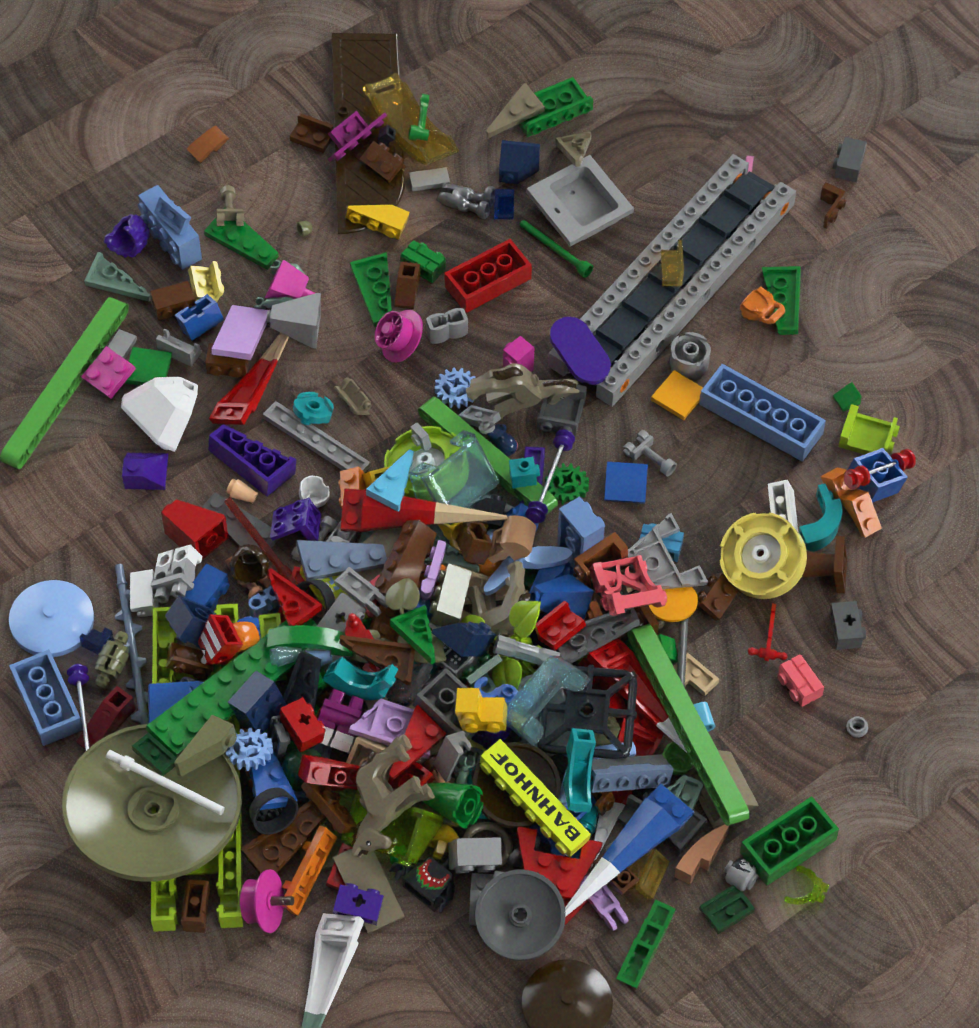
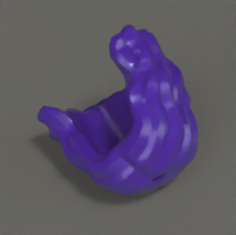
M130 214L123 217L114 226L112 233L105 236L104 243L107 244L110 251L116 252L117 255H122L124 258L127 256L135 257L146 247L150 230L141 217L136 214Z

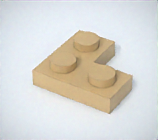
M689 653L686 654L685 686L689 683L705 696L719 683V678ZM676 663L673 667H674V669H675V671H676V673H677V663Z

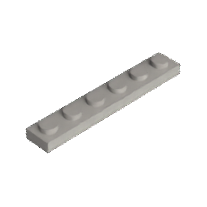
M277 401L263 413V419L341 470L359 466L365 473L371 467L368 460L314 425L302 424L300 418L294 412Z

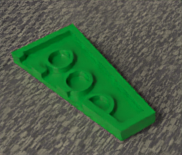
M215 218L204 230V236L266 270L279 257L278 252L246 222H244V226H236V221H224V226H217Z
M801 266L762 267L767 291L773 295V299L776 302L781 303L785 307V313L775 322L778 335H797L799 331Z

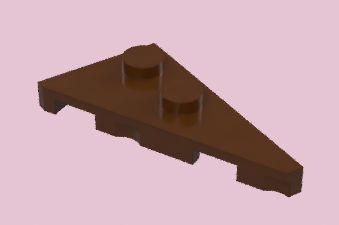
M340 635L339 644L381 670L393 664L398 668L395 678L406 685H411L415 649L410 644Z

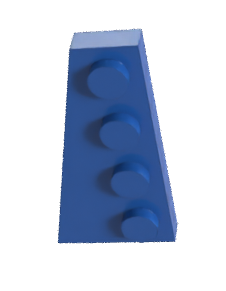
M274 750L273 754H271V760H265V766L259 764L257 770L254 767H250L249 775L253 782L252 792L255 798L267 789L282 788L297 801ZM274 798L264 804L260 810L286 807L288 798Z

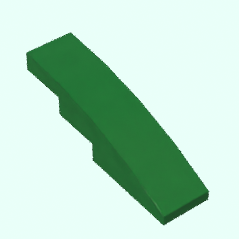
M655 899L647 918H645L637 937L630 947L616 978L617 980L636 989L638 988L667 931L676 908Z

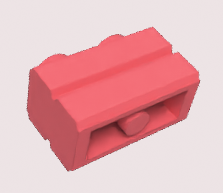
M799 654L779 666L778 680L783 686L786 685L788 687L790 697L794 702L798 701L800 706L803 707L811 703V701L822 697L824 686L802 655Z

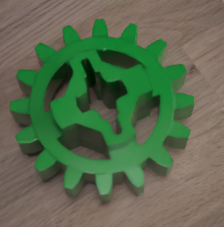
M562 463L561 468L556 466L548 491L557 501L561 500V505H564L565 502H571L579 496L585 498L586 492L589 491V477H586V471L580 472V466L573 468V464L570 463L569 467H566Z

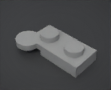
M470 405L458 415L469 425L479 427V431L482 434L494 431V424L501 419L499 412Z

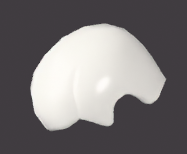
M311 475L305 477L300 482V500L309 497L317 508L327 503L330 496L329 486L323 483L321 477Z

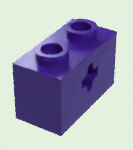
M340 884L333 914L359 916L364 920V923L377 926L384 895H380V891L368 888L365 891L358 889V886L355 884ZM358 899H362L363 904L360 907H356L355 902Z

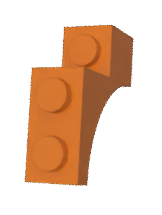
M837 467L822 475L823 484L826 483L828 490L832 491L835 499H841L843 507L852 517L861 537L866 538L882 529L869 492L859 489L852 490L845 484L844 474L847 471L846 469Z

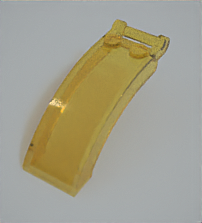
M397 73L391 74L389 78L379 82L363 85V91L369 97L378 116H381L383 113L387 114L382 119L384 126L389 125L396 130L395 141L413 159L423 165H429L459 152L451 135L448 136L440 131L427 116L425 129L429 130L428 141L408 139L410 125L418 126L420 108L406 82L403 83ZM389 85H395V88L378 94L375 92Z

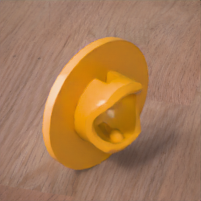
M693 587L663 589L667 595L666 605L658 608L652 604L648 605L657 619L666 622H679L689 618L695 612L698 597Z

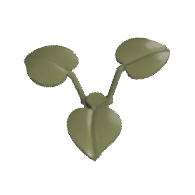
M404 578L392 585L385 596L388 607L392 610L400 609V615L404 614V609L413 610L418 605L420 599L417 585L409 578ZM369 630L375 640L393 642L387 638H381L377 630ZM432 634L436 663L446 661L443 642ZM401 636L398 637L397 643L409 644ZM415 650V662L430 664ZM354 652L352 657H350L351 661L368 663Z

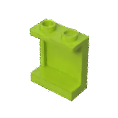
M851 404L838 447L864 455L884 448L887 453L892 454L895 442H892V438H897L900 428L897 425L898 418L894 417L893 422H888L859 414V406Z

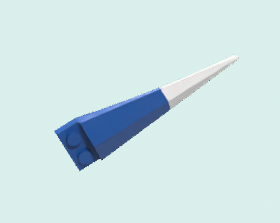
M660 783L644 799L566 905V916L635 861L677 832L691 818L694 811Z

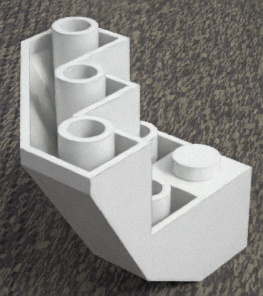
M181 377L153 378L124 394L121 408L157 445L164 450L175 452L192 414L198 385Z

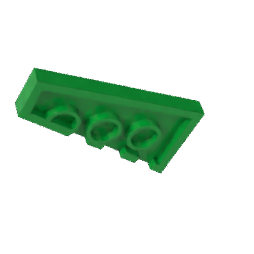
M387 252L350 262L351 271L374 327L377 326L380 319L386 313L392 311Z

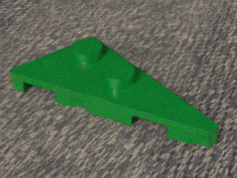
M425 605L390 619V626L430 664L436 663L429 618L427 617Z

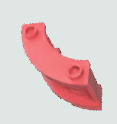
M641 555L603 563H593L589 568L595 592L601 593L602 596L600 603L605 611H609L611 616L624 614V609L650 604L657 608L666 605V592L662 590L661 585H655L647 574L646 562L642 560ZM633 565L635 568V573H630L628 566L625 569V575H622L620 572V567ZM616 568V572L605 569ZM622 585L639 591V593L629 595L620 594Z

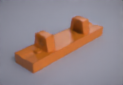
M319 826L312 842L306 841L303 844L302 849L306 851V854L292 881L285 880L282 886L286 890L285 897H294V905H283L291 914L299 915L337 839V836L326 827Z

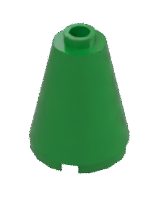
M430 782L427 784L435 798L423 801L426 805L458 827L466 829L468 828L467 825L476 823L483 809V802L480 801V795L483 796V792L480 787L473 784Z

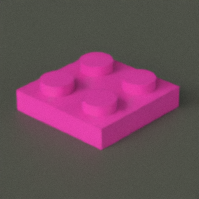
M106 346L81 377L112 399L136 368Z

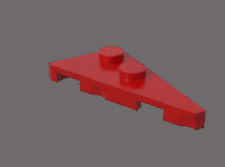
M268 569V580L289 626L302 625L322 611V604L273 569Z
M419 705L415 706L404 734L412 745V748L406 751L410 760L393 763L388 775V779L391 782L446 737L447 733Z

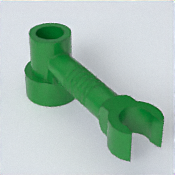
M422 94V98L420 97L418 126L410 125L408 140L428 141L429 130L425 129L430 95Z

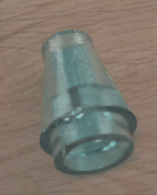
M275 646V648H271V665L280 667L295 662L299 652L302 651L301 647Z

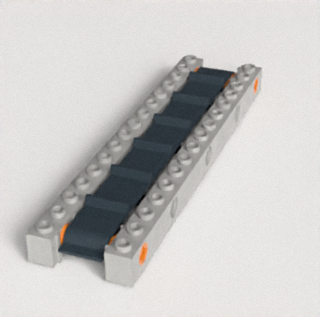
M734 154L731 155L580 318L588 326L611 361L609 375L603 382L596 384L597 398L611 407L615 405L789 212L795 203L796 190L782 182L778 185L770 184L752 172H748V162ZM553 348L549 352L548 367L565 376L567 373H570V370Z

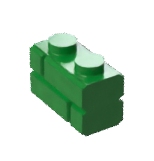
M415 240L400 255L401 262L420 264V276L431 283H434L446 268V258L442 253H435L426 244L418 243Z

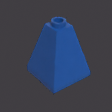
M566 574L534 586L533 591L530 592V601H540V610L547 614L563 601H566L569 604L570 611L584 619L594 591L573 575Z

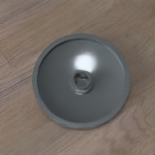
M511 870L496 876L483 888L476 903L475 920L481 939L490 950L509 960L527 961L544 955L558 942L565 925V905L559 890L548 878L529 870Z

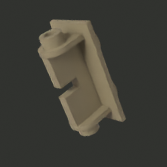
M347 377L342 381V386L334 387L339 393V397L346 401L354 414L370 415L367 410L372 406L371 401L362 391L356 395L360 388L353 379Z

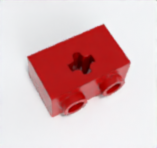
M303 697L280 708L279 712L281 723H283L286 731L289 732L291 739L300 752L323 742L326 732L322 721H318L315 717L312 705L306 703Z

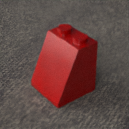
M177 499L171 504H167L161 511L165 534L179 547L192 545L203 556L202 560L229 538L226 517L221 513Z

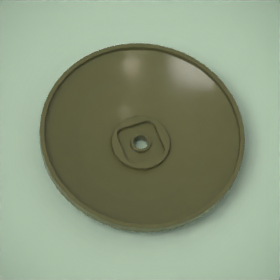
M148 724L136 725L116 731L92 745L75 763L63 791L62 809L65 827L72 843L81 855L91 864L108 874L133 881H162L177 878L191 873L211 861L231 839L241 813L242 794L240 781L234 765L225 753L182 777L177 775L176 767L163 776L225 807L223 814L219 815L132 770L127 771L121 768L120 764L106 758L109 750L122 756L127 755L133 758L135 763L157 773L132 750V745L148 733L146 731V725ZM157 807L159 811L151 814L148 812V809Z

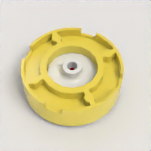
M751 513L743 516L729 527L721 541L720 565L726 578L740 592L749 597L771 599L781 596L791 590L804 573L807 561L805 543L792 524L777 514Z

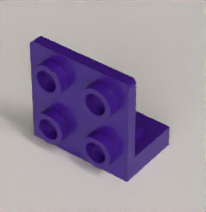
M309 497L278 508L273 512L270 538L276 540L300 530L302 536L306 537L308 541H318L321 522L320 511Z

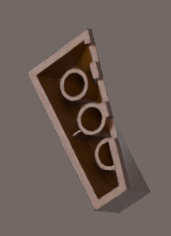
M407 520L402 526V532L393 545V550L384 564L380 577L375 582V587L384 596H386L388 589L404 578L413 580L418 589H420L421 583L419 578L422 573H425L427 567L424 563L425 558L430 556L437 534L420 520Z

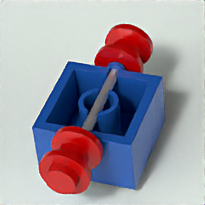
M884 448L854 458L844 474V482L852 490L859 489L869 492L872 503L899 493L908 478L903 471L915 466L916 457L909 449H904L900 453H893L891 456Z

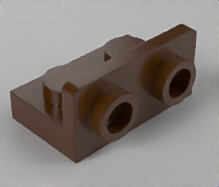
M299 113L297 116L298 123L290 134V141L324 153L332 141L328 133L333 130V125Z
M173 642L169 645L167 669H171L175 673L193 675L197 679H207L213 672V666L201 663V658L204 655L202 650Z

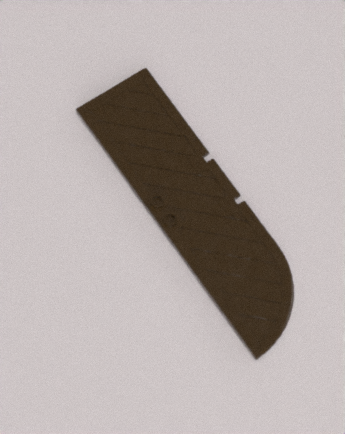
M332 33L334 128L355 111L359 113L367 125L371 124L383 113L387 114L382 119L384 123L377 129L371 128L370 131L372 133L364 140L360 137L357 140L359 143L352 150L347 148L344 151L346 155L338 161L335 159L338 234H350L369 229L365 225L353 223L345 218L348 206L394 205L397 207L403 195L405 187L404 169L401 168L392 181L389 182L360 160L373 141L377 143L379 130L386 125L396 130L395 140L389 143L388 148L390 150L388 152L392 155L396 153L404 159L403 142L396 141L403 139L401 107L394 106L401 105L398 34ZM335 144V152H337L339 148Z

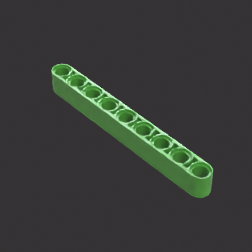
M433 396L418 408L419 415L430 426L441 427V430L444 432L456 434L463 443L466 456L519 501L523 500L524 505L528 506L532 501H539L544 487L537 482V485L512 488L509 472V460L511 459L442 401ZM547 490L543 503L547 506L548 513H550L558 506V502Z

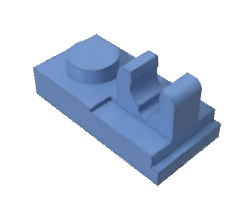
M160 196L154 213L178 234H185L191 217L180 206H176L174 201Z

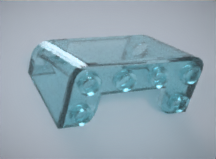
M463 430L450 440L452 445L461 447L458 451L438 466L422 462L409 472L416 499L469 508L499 484V479L475 434ZM428 469L426 472L419 473L421 470Z

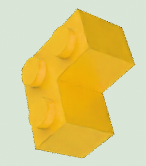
M457 688L455 713L463 731L469 733L477 731H488L491 733L506 731L508 706L504 697H482L479 688Z

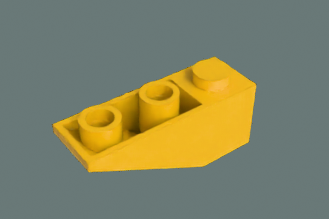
M394 205L348 206L345 218L353 223L365 225L370 230L381 232L389 238L399 240L407 224L410 212Z

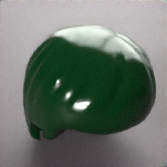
M294 748L283 757L281 767L293 791H303L301 785L305 781L298 776L302 754L322 757L314 749L309 748L300 752L298 748Z

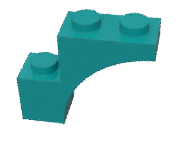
M572 728L566 747L569 763L563 787L568 810L575 812H590L592 807L590 780L596 745L593 730Z

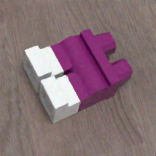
M333 689L329 699L324 700L318 721L321 720L326 729L321 744L350 753L357 735L348 733L350 726L355 724L364 714L362 712L364 699L352 695L348 707L342 704L345 693Z

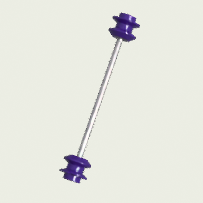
M568 430L556 432L553 445L558 449L542 494L539 501H532L528 504L525 515L533 523H542L545 520L548 508L543 503L560 455L562 451H569L573 447L575 436Z
M74 664L67 670V675L69 676L68 683L77 686L85 751H87L90 747L81 685L89 681V676L87 675L88 668L81 664Z

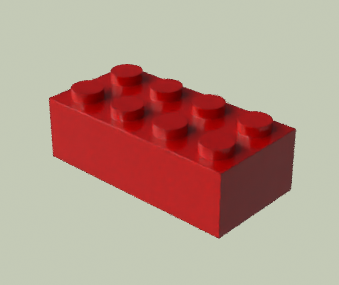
M508 239L445 272V288L459 306L465 310V313H468L529 281L532 277V265L514 242Z

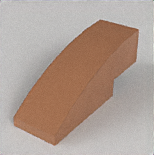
M724 824L698 840L676 866L674 877L691 884L700 867L708 871L727 837L729 826Z

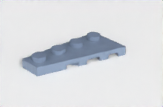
M297 540L296 542L306 581L338 576L348 567L355 572L382 568L387 560L383 544Z

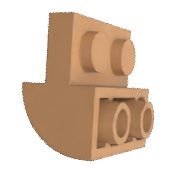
M508 516V519L504 520L503 527L493 532V544L488 559L495 563L499 560H505L508 556L514 561L527 557L532 551L536 525L523 516Z

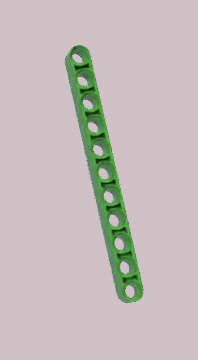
M112 297L105 301L0 454L1 462L16 469H21L83 380L81 376L103 351L125 319L129 310L128 304Z
M650 624L631 629L627 633L628 640L723 822L729 826L748 820V807L653 627Z

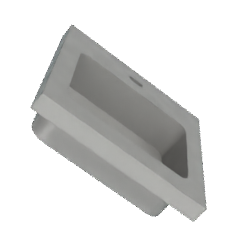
M591 155L583 158L581 166L575 167L574 164H571L528 187L526 190L529 197L570 247L634 212L633 206Z

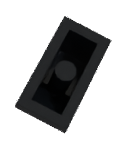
M491 494L490 498H484L470 509L504 515L506 501H502V496ZM502 520L479 521L498 526L502 525Z

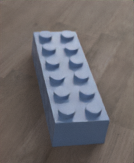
M721 364L700 394L699 405L802 462L824 433L826 420L724 364Z

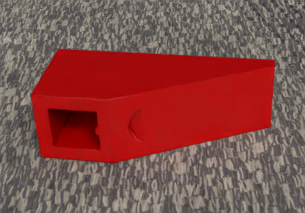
M302 754L298 776L306 783L358 789L356 776L360 766L329 758Z

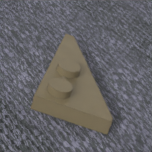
M526 83L520 87L486 130L488 138L545 112V106Z
M590 131L555 138L556 146L575 167L581 166L591 141Z

